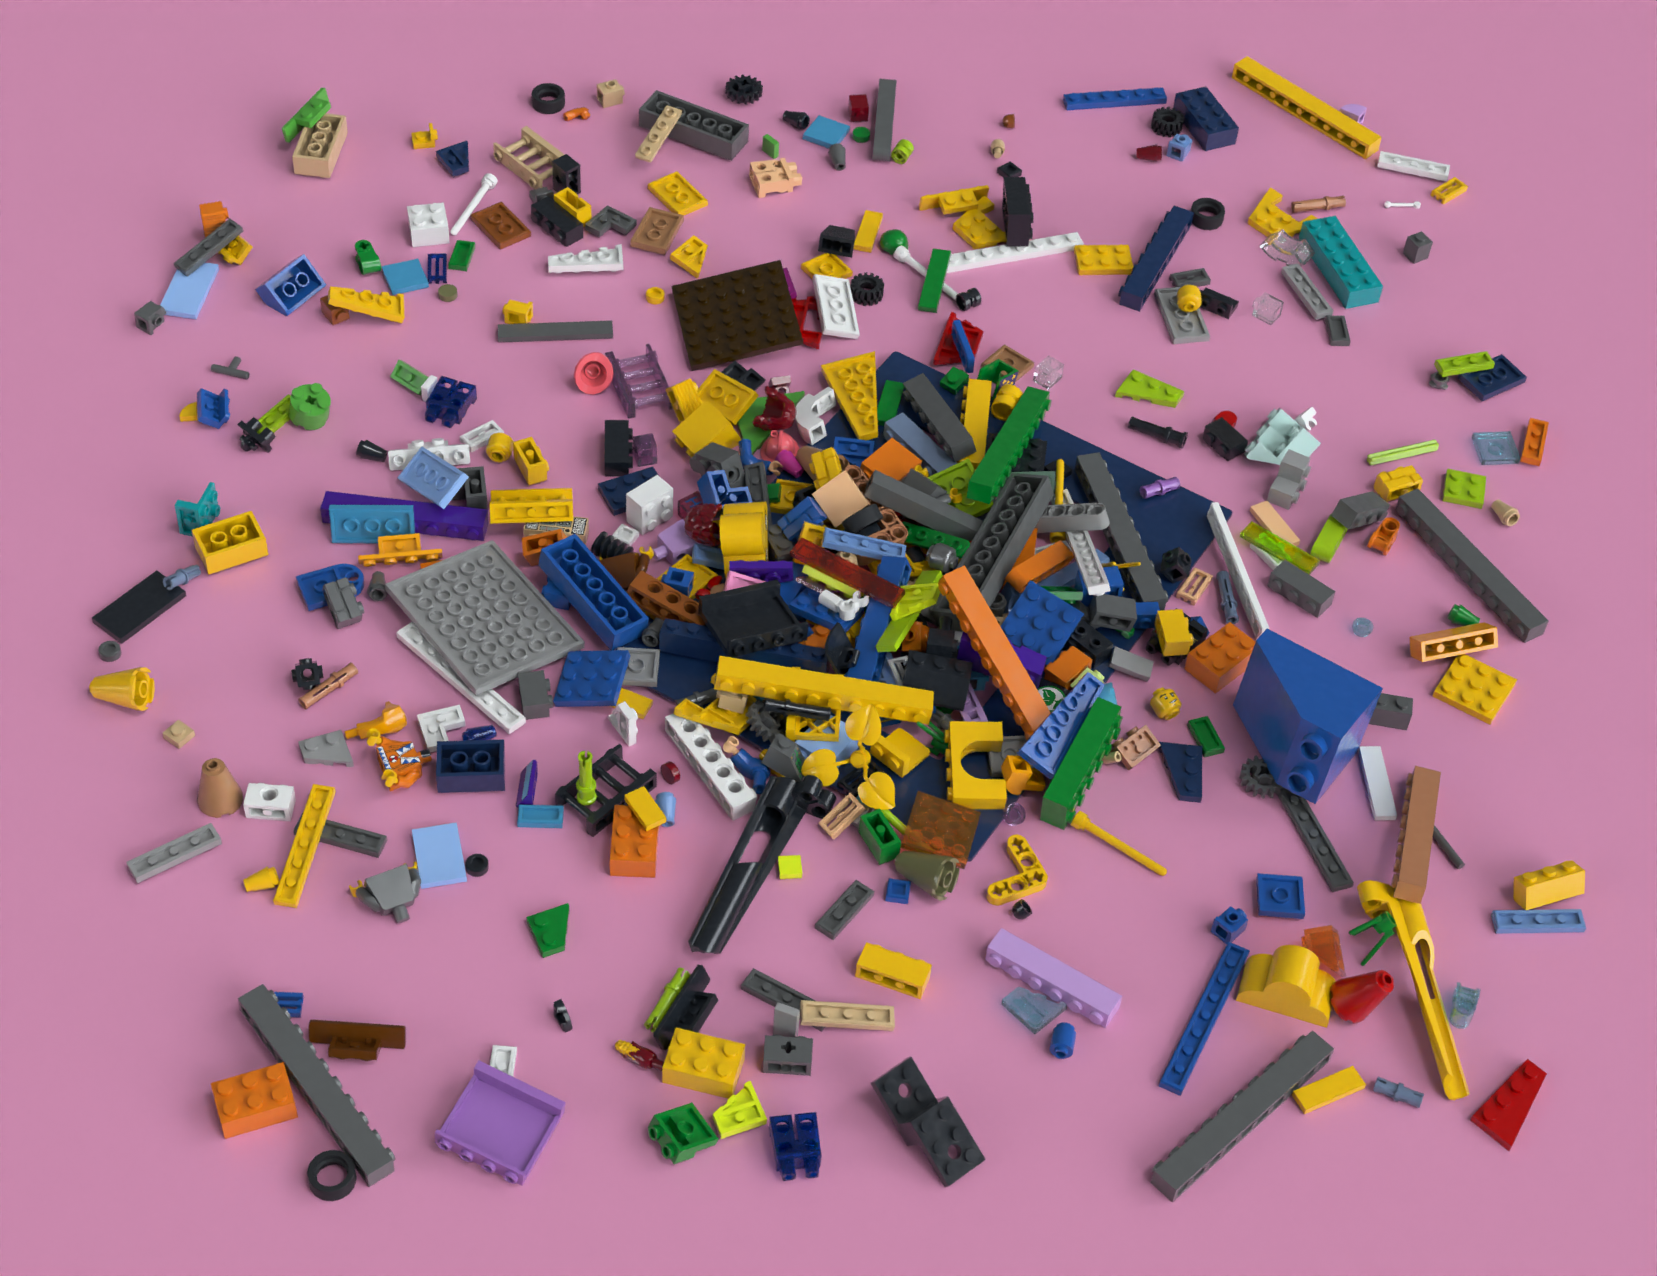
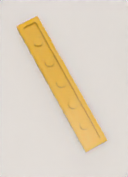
M312 785L273 899L274 905L297 908L336 793L335 787Z

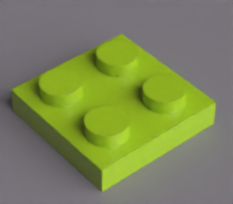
M1447 469L1442 501L1482 509L1486 476Z

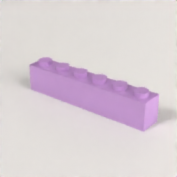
M1003 928L1000 929L987 947L985 960L992 966L999 967L1013 978L1022 980L1031 988L1048 995L1052 1000L1066 1005L1070 1010L1087 1017L1094 1024L1106 1028L1120 1008L1122 995Z

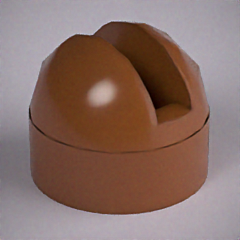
M1005 115L1002 119L1003 125L1006 128H1015V115Z

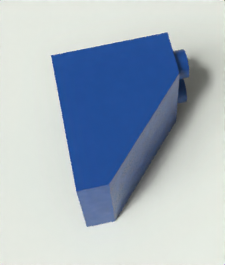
M1267 628L1255 642L1233 706L1261 757L1267 764L1275 782L1293 794L1316 804L1357 753L1383 688Z

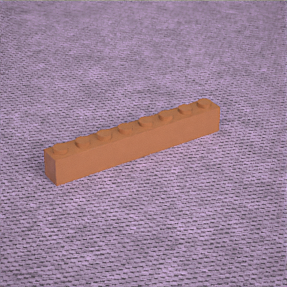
M1415 766L1413 773H1408L1406 786L1409 787H1406L1403 798L1407 801H1404L1401 814L1405 815H1402L1399 826L1403 830L1400 829L1397 842L1401 844L1397 846L1395 857L1399 859L1395 860L1393 872L1397 874L1393 875L1391 887L1395 888L1393 897L1421 904L1427 885L1441 776L1439 771Z

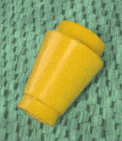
M267 866L243 879L247 892L275 888V885L280 882L274 866L270 868Z

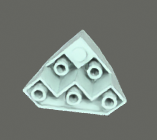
M1279 407L1277 410L1273 409L1267 416L1268 420L1258 429L1256 438L1245 448L1246 452L1244 455L1251 460L1280 465L1288 449L1309 457L1321 443Z

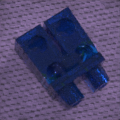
M441 376L430 397L426 400L425 420L433 423L437 418L442 419V424L448 428H452L455 423L460 425L470 405L474 404L477 400L476 385L462 381L458 383L455 379ZM445 383H449L451 387L446 388ZM463 388L468 389L469 392L463 393Z
M817 1113L794 1114V1125L792 1115L771 1116L769 1118V1133L772 1139L776 1172L780 1171L783 1181L796 1179L797 1169H804L805 1177L808 1179L817 1178L822 1158ZM780 1122L786 1123V1124H782V1125H777V1124L780 1123Z

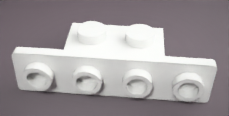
M443 438L432 439V442L414 440L408 444V449L388 451L389 468L391 471L404 470L421 447L426 448L451 465L470 464L468 444L448 445V440Z

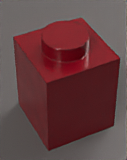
M866 94L849 95L848 111L851 122H868L869 105Z

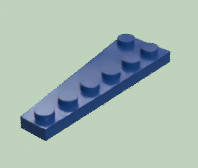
M1086 673L1022 745L1017 754L1051 780L1055 776L1105 684L1091 673Z

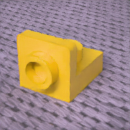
M428 123L429 131L411 133L414 149L435 147V140H438L437 129H433L432 123Z

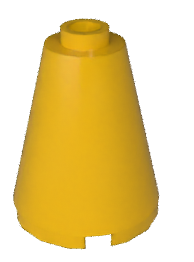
M138 667L96 676L90 682L89 690L94 698L134 710L144 711L149 708L146 707L147 703H152L155 682L154 678L149 677L148 673H151L148 668Z

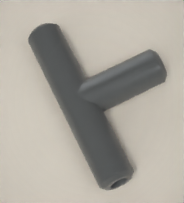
M237 356L234 357L229 367L212 364L211 366L212 372L248 379L250 376L249 372L237 369L241 362V359Z

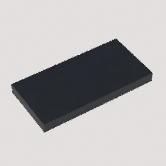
M156 570L93 616L92 621L122 644L186 597V591L179 586L168 590L167 587L165 588L163 579L166 576Z

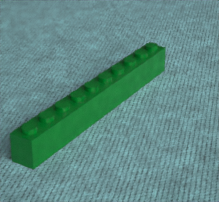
M1029 386L1026 388L970 478L967 498L990 504L994 497L997 498L1000 487L1003 488L1006 477L1009 478L1012 467L1015 468L1018 458H1021L1023 448H1027L1029 439L1033 438L1035 429L1039 428L1040 420H1044L1046 411H1049L1051 406V400H1049L1050 392Z

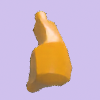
M388 701L385 702V708L382 710L380 717L372 721L357 723V727L346 730L345 735L347 739L359 735L361 739L368 738L366 733L371 728L377 729L380 734H392L400 731L407 725V718L400 705H395Z

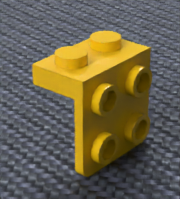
M897 728L886 738L880 735L879 740L874 745H871L870 754L903 778L930 755V749L904 729Z

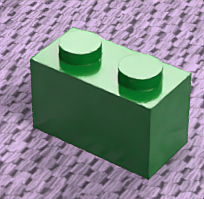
M881 809L860 816L859 834L878 864L881 865L896 859L900 853L901 840Z

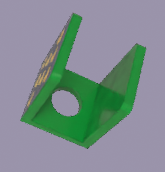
M997 359L982 367L977 379L992 381L997 384L992 400H994L1003 385H1015L1019 370ZM1002 371H1006L1008 373L1007 375L1001 377Z

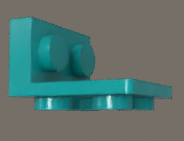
M210 482L198 504L177 500L174 506L180 534L193 537L192 529L211 524L215 517L219 516L221 508L218 505V492L215 489V483Z

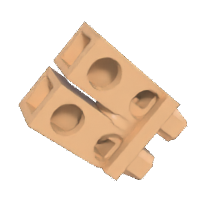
M785 158L750 162L749 178L758 198L766 197V193L793 192V186L802 185V176L800 173H797L795 162L787 163Z

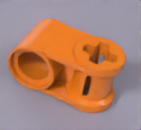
M1392 517L1385 518L1378 529L1372 534L1367 547H1373L1383 552V555L1386 556L1396 541L1400 528L1399 521Z

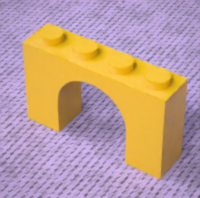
M950 721L948 730L944 731V742L948 743L949 748L945 749V762H949V768H946V781H950V787H947V801H951V809H1005L1007 800L1006 779L975 778L969 775L961 765L963 757L972 752H1001L1003 744L1002 722Z

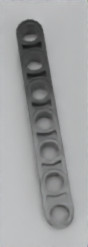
M879 79L872 160L890 162L897 80Z

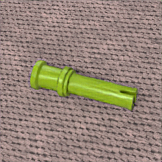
M585 751L578 754L579 779L576 782L578 790L577 801L585 806L593 804L597 799L595 792L596 781L592 775L593 758L589 751H587V757H585Z

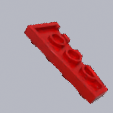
M1527 1059L1475 1112L1470 1121L1510 1151L1547 1073Z

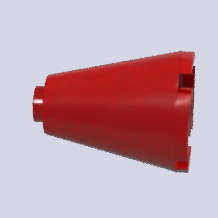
M1384 970L1339 979L1330 988V992L1332 991L1333 998L1330 999L1331 1005L1341 1019L1345 1021L1350 1020L1353 1021V1024H1357L1365 1020L1394 989V980Z

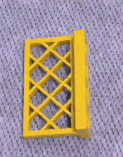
M831 709L835 716L829 719V721L822 720L824 723L818 727L812 723L816 719L788 715L786 738L793 742L795 740L839 742L841 710ZM805 726H808L812 729V731H810L809 733L800 732V730ZM830 727L835 731V734L824 733L823 730Z

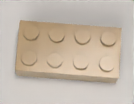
M325 113L312 128L304 127L292 156L294 174L323 178L331 177L348 133L345 115Z

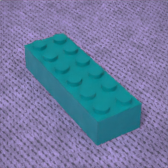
M1331 216L1304 221L1299 239L1344 308L1349 309L1379 303L1383 285L1337 217Z

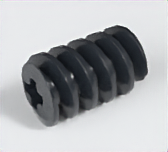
M605 531L599 534L591 547V552L597 557H602V559L634 551L632 546L627 547V544L621 543L619 539L614 540V536H608Z

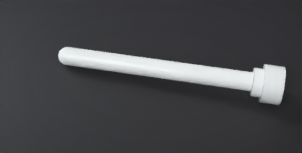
M487 173L482 178L481 188L450 232L453 236L458 234L485 193L493 189L497 184V178L493 174Z
M899 246L895 250L893 257L899 262L908 263L926 277L927 269L910 256L908 249L904 246ZM944 283L942 291L956 301L958 293Z

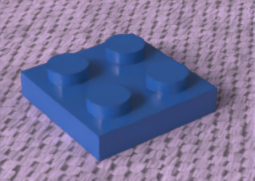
M1257 874L1258 916L1304 919L1303 877Z

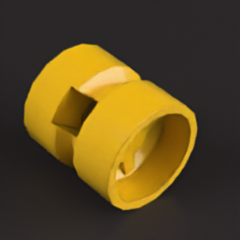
M1003 385L991 405L992 414L999 420L1006 421L1023 395L1022 391L1015 385Z

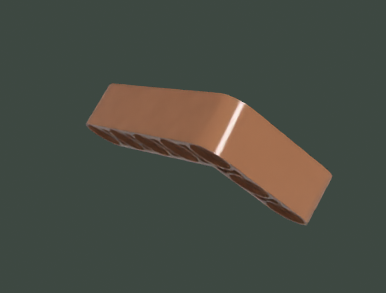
M848 465L845 470L864 495L866 483L869 479L858 466ZM866 498L869 502L867 506L876 504L883 516V519L877 523L881 530L867 537L904 545L908 536V530L893 510ZM856 555L858 565L861 566L879 560Z

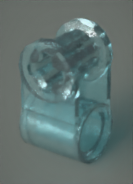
M1457 982L1452 996V1007L1449 1020L1454 1027L1464 1029L1469 1026L1476 1010L1481 989L1476 988L1474 990L1464 987L1461 983Z

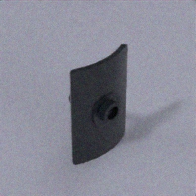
M837 622L827 637L825 654L836 674H844L845 676L849 668L856 667L860 651L853 648L843 627Z

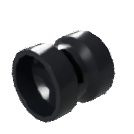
M976 288L968 289L966 293L961 292L956 295V303L961 311L969 310L971 306L976 307L982 302L981 295Z

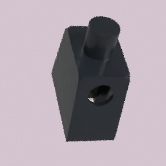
M829 225L820 233L818 251L852 258L855 230Z

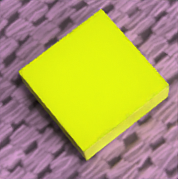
M801 855L778 856L780 879L802 878Z

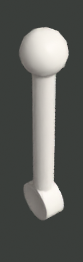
M1386 201L1384 206L1386 208L1396 206L1419 209L1421 203L1418 201L1414 203H1391Z

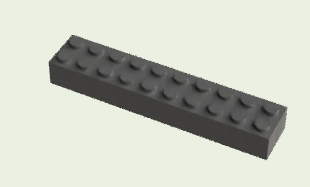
M1011 473L957 568L965 565L989 608L1005 582L1006 575L1011 571L1054 495L1049 476ZM941 594L931 610L937 628L939 627V618L949 616L953 620L951 630L963 632L958 617L952 613L947 598Z

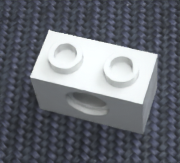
M249 783L243 803L246 818L291 821L296 802L294 786Z

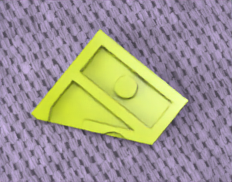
M938 583L900 586L890 613L892 621L899 620L935 605L940 594Z
M747 1081L744 1084V1088L737 1095L733 1094L724 1106H721L713 1113V1121L721 1139L767 1124V1117L751 1081Z

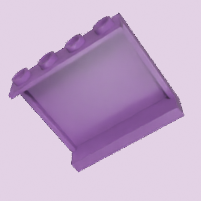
M478 1060L474 1067V1075L440 1131H435V1143L444 1151H453L459 1154V1157L464 1161H473L481 1165L485 1171L489 1173L495 1172L503 1176L509 1183H518L523 1186L564 1115L566 1102Z

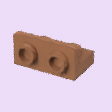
M1147 725L1140 729L1135 726L1126 733L1128 737L1125 740L1121 737L1112 744L1113 749L1110 752L1119 751L1122 756V763L1130 770L1159 748L1161 744Z

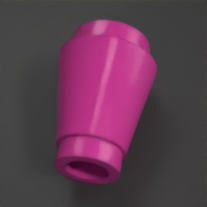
M784 449L776 456L775 461H778L783 466L780 468L795 478L800 477L804 472V469L791 451Z

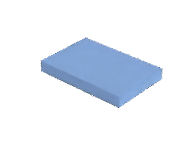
M457 822L412 829L418 872L421 878V889L467 882Z

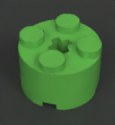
M305 384L292 390L289 417L294 425H300L305 430H317L325 425L329 418L331 399L321 384Z

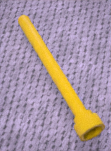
M1058 459L1056 462L1055 505L1063 504L1064 461L1062 459ZM1050 532V542L1065 541L1066 532Z
M1079 811L1075 815L1071 826L1074 828L1082 829L1083 831L1085 829L1160 876L1167 874L1166 868L1090 822L1091 819L1084 812Z

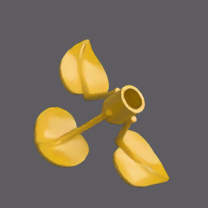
M869 704L853 712L845 723L847 736L851 740H858L859 750L854 751L849 759L836 762V755L832 750H816L805 759L801 772L804 776H816L822 781L823 786H829L839 776L837 766L851 763L855 768H863V778L866 782L861 783L858 787L859 798L865 805L871 808L887 810L895 807V786L893 780L883 772H875L868 778L867 769L869 768L868 764L870 763L871 755L862 745V742L868 746L874 745L881 735L879 714L876 708Z

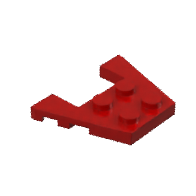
M807 296V299L802 300L793 298L792 303L803 344L819 349L822 332L803 330L808 309L818 310L816 298L814 296Z

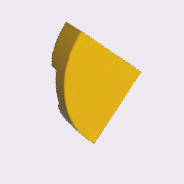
M197 402L191 403L182 409L179 415L180 422L197 421Z

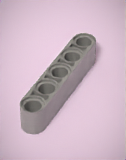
M1102 503L1047 505L1035 528L1038 529L1037 533L1103 530L1109 526L1110 521L1105 505Z

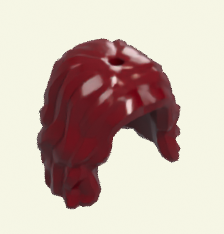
M765 386L764 390L767 394L765 409L762 415L754 418L752 422L754 427H759L764 431L787 430L791 428L797 414L793 401L788 399L784 393L778 392L777 389Z
M705 503L692 508L684 520L686 535L701 544L720 546V527H718L717 523L713 522V519L723 506L721 504Z

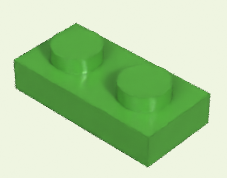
M398 360L390 376L418 395H422L421 386L429 378L402 360Z

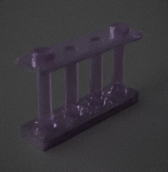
M646 344L645 355L619 360L615 358L613 351L605 353V356L612 363L614 371L612 383L628 419L636 417L638 406L665 401L669 410L673 409L665 391L669 385L659 366L657 353L655 350H652L650 344ZM648 362L650 368L626 373L621 371V367ZM654 375L655 381L632 386L626 383L627 380ZM659 388L661 394L638 399L632 397V393Z

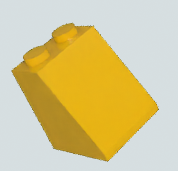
M708 400L672 430L676 436L674 441L681 449L683 447L687 449L685 452L690 458L712 442L732 449L738 446V442L741 441L732 424Z

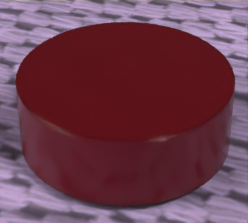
M668 761L661 765V774L667 783L672 785L680 780L679 769L673 762Z

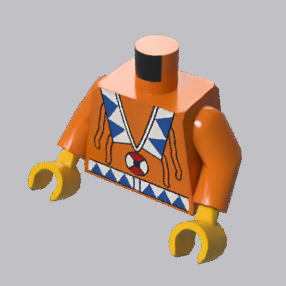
M374 728L369 729L366 733V737H369L367 744L374 746L376 743L377 760L383 773L381 779L386 780L385 785L390 791L400 787L410 788L422 777L421 764L432 761L429 749L416 752L411 741L390 740L381 736L380 732Z

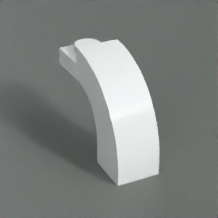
M827 387L815 396L808 393L796 406L797 414L795 419L799 435L810 445L827 436L824 421L819 416L837 405L832 388Z

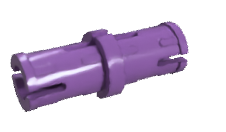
M1177 477L1167 480H1156L1155 483L1141 486L1140 494L1144 499L1154 495L1162 496L1168 491L1179 489L1180 481Z

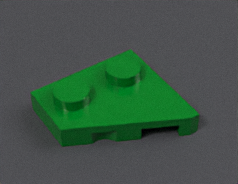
M569 903L526 917L527 924L543 958L565 951L570 912Z

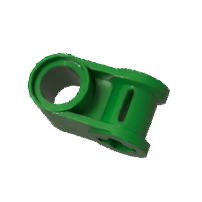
M367 240L357 241L355 243V250L357 252L355 259L361 274L365 275L381 271L380 259L371 243Z

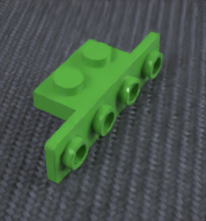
M322 87L282 127L285 142L290 143L304 127L312 128L331 108L326 88Z

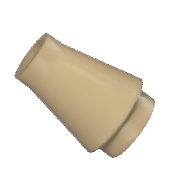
M1500 499L1492 503L1491 508L1496 512L1504 525L1513 526L1518 522L1520 514L1516 508L1502 502Z

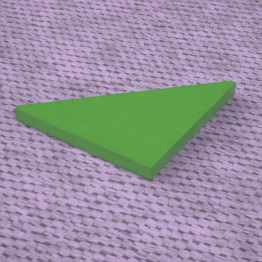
M805 392L787 393L785 395L797 406L799 401L805 396ZM767 396L757 398L737 422L741 438L751 440L752 455L757 449L762 447L772 431H764L759 427H754L752 423L756 416L763 414Z

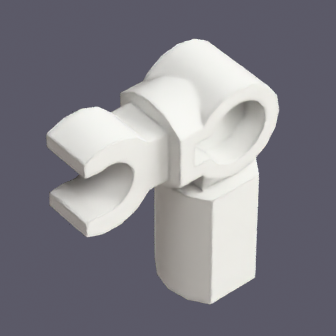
M825 589L819 595L818 601L834 612H839L842 620L850 621L854 619L855 613L859 611L860 607L868 605L869 596L866 595L860 599L861 593L858 590L854 592L853 598L844 601Z

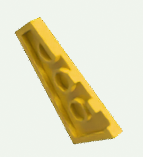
M332 286L329 288L328 304L368 314L373 317H380L392 322L403 323L405 318L404 294L397 293L396 296H389V292L372 294L370 290L356 292L351 288Z

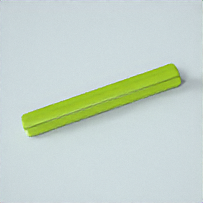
M1429 440L1368 454L1367 462L1369 465H1376L1437 451L1439 444L1436 440Z

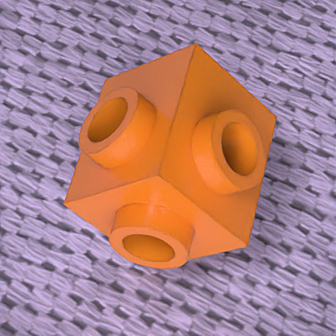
M915 621L902 642V651L909 652V650L926 653L930 627L924 626L923 622Z

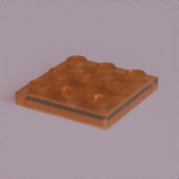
M918 791L902 839L901 848L913 852L952 856L959 860V863H956V867L965 869L981 812Z

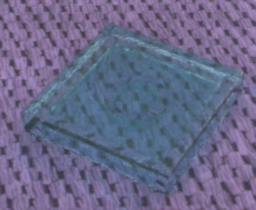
M1511 431L1473 433L1472 440L1481 465L1520 463L1521 458Z

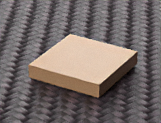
M846 470L812 493L835 528L846 518L869 504Z

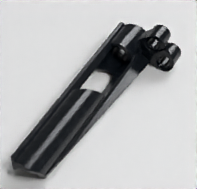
M807 775L800 782L788 777H770L688 941L692 952L722 953L805 813L823 819L832 810L836 802V796L829 790L821 789L823 783L818 777ZM765 831L770 834L771 838L759 862L739 863L754 832Z

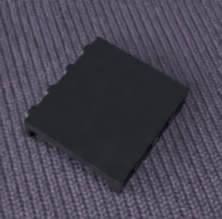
M778 580L699 596L698 614L727 657H736L807 640L808 622L800 623L780 595L781 584Z

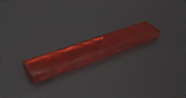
M801 538L790 551L791 557L893 609L905 595V589L804 538Z

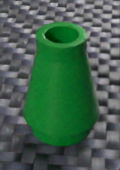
M1454 604L1447 619L1451 620V623L1462 626L1478 624L1480 621L1479 617L1475 616L1461 604L1459 606Z

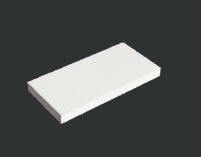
M814 274L812 280L822 334L858 339L860 333L849 279Z

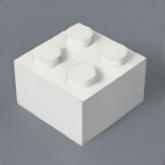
M444 202L407 206L413 247L450 243Z
M658 475L626 494V522L639 531L641 535L652 531L655 527L673 517V487Z

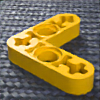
M1015 834L1010 836L1006 846L1007 853L1020 874L989 885L986 898L992 905H1003L1045 889L1047 885L1048 875L1027 840L1021 835ZM1028 859L1032 861L1033 865L1025 866L1021 861ZM1018 883L1023 886V889L1019 891L1014 890L1011 885Z

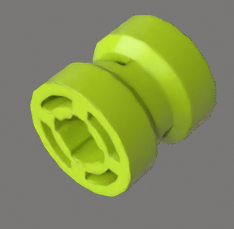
M906 139L900 140L892 150L891 158L898 164H904L914 150L913 144Z

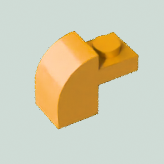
M1007 755L1002 763L1001 772L1003 778L1006 779L1008 792L1020 795L1023 790H1044L1046 784L1043 774L1039 770L1031 768L1030 764L1021 756Z

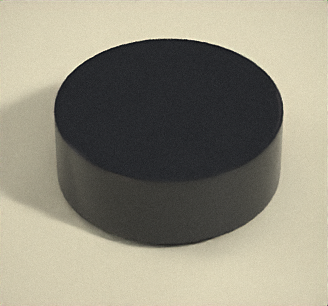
M482 854L469 856L465 863L467 873L474 877L485 875L489 869L488 859Z

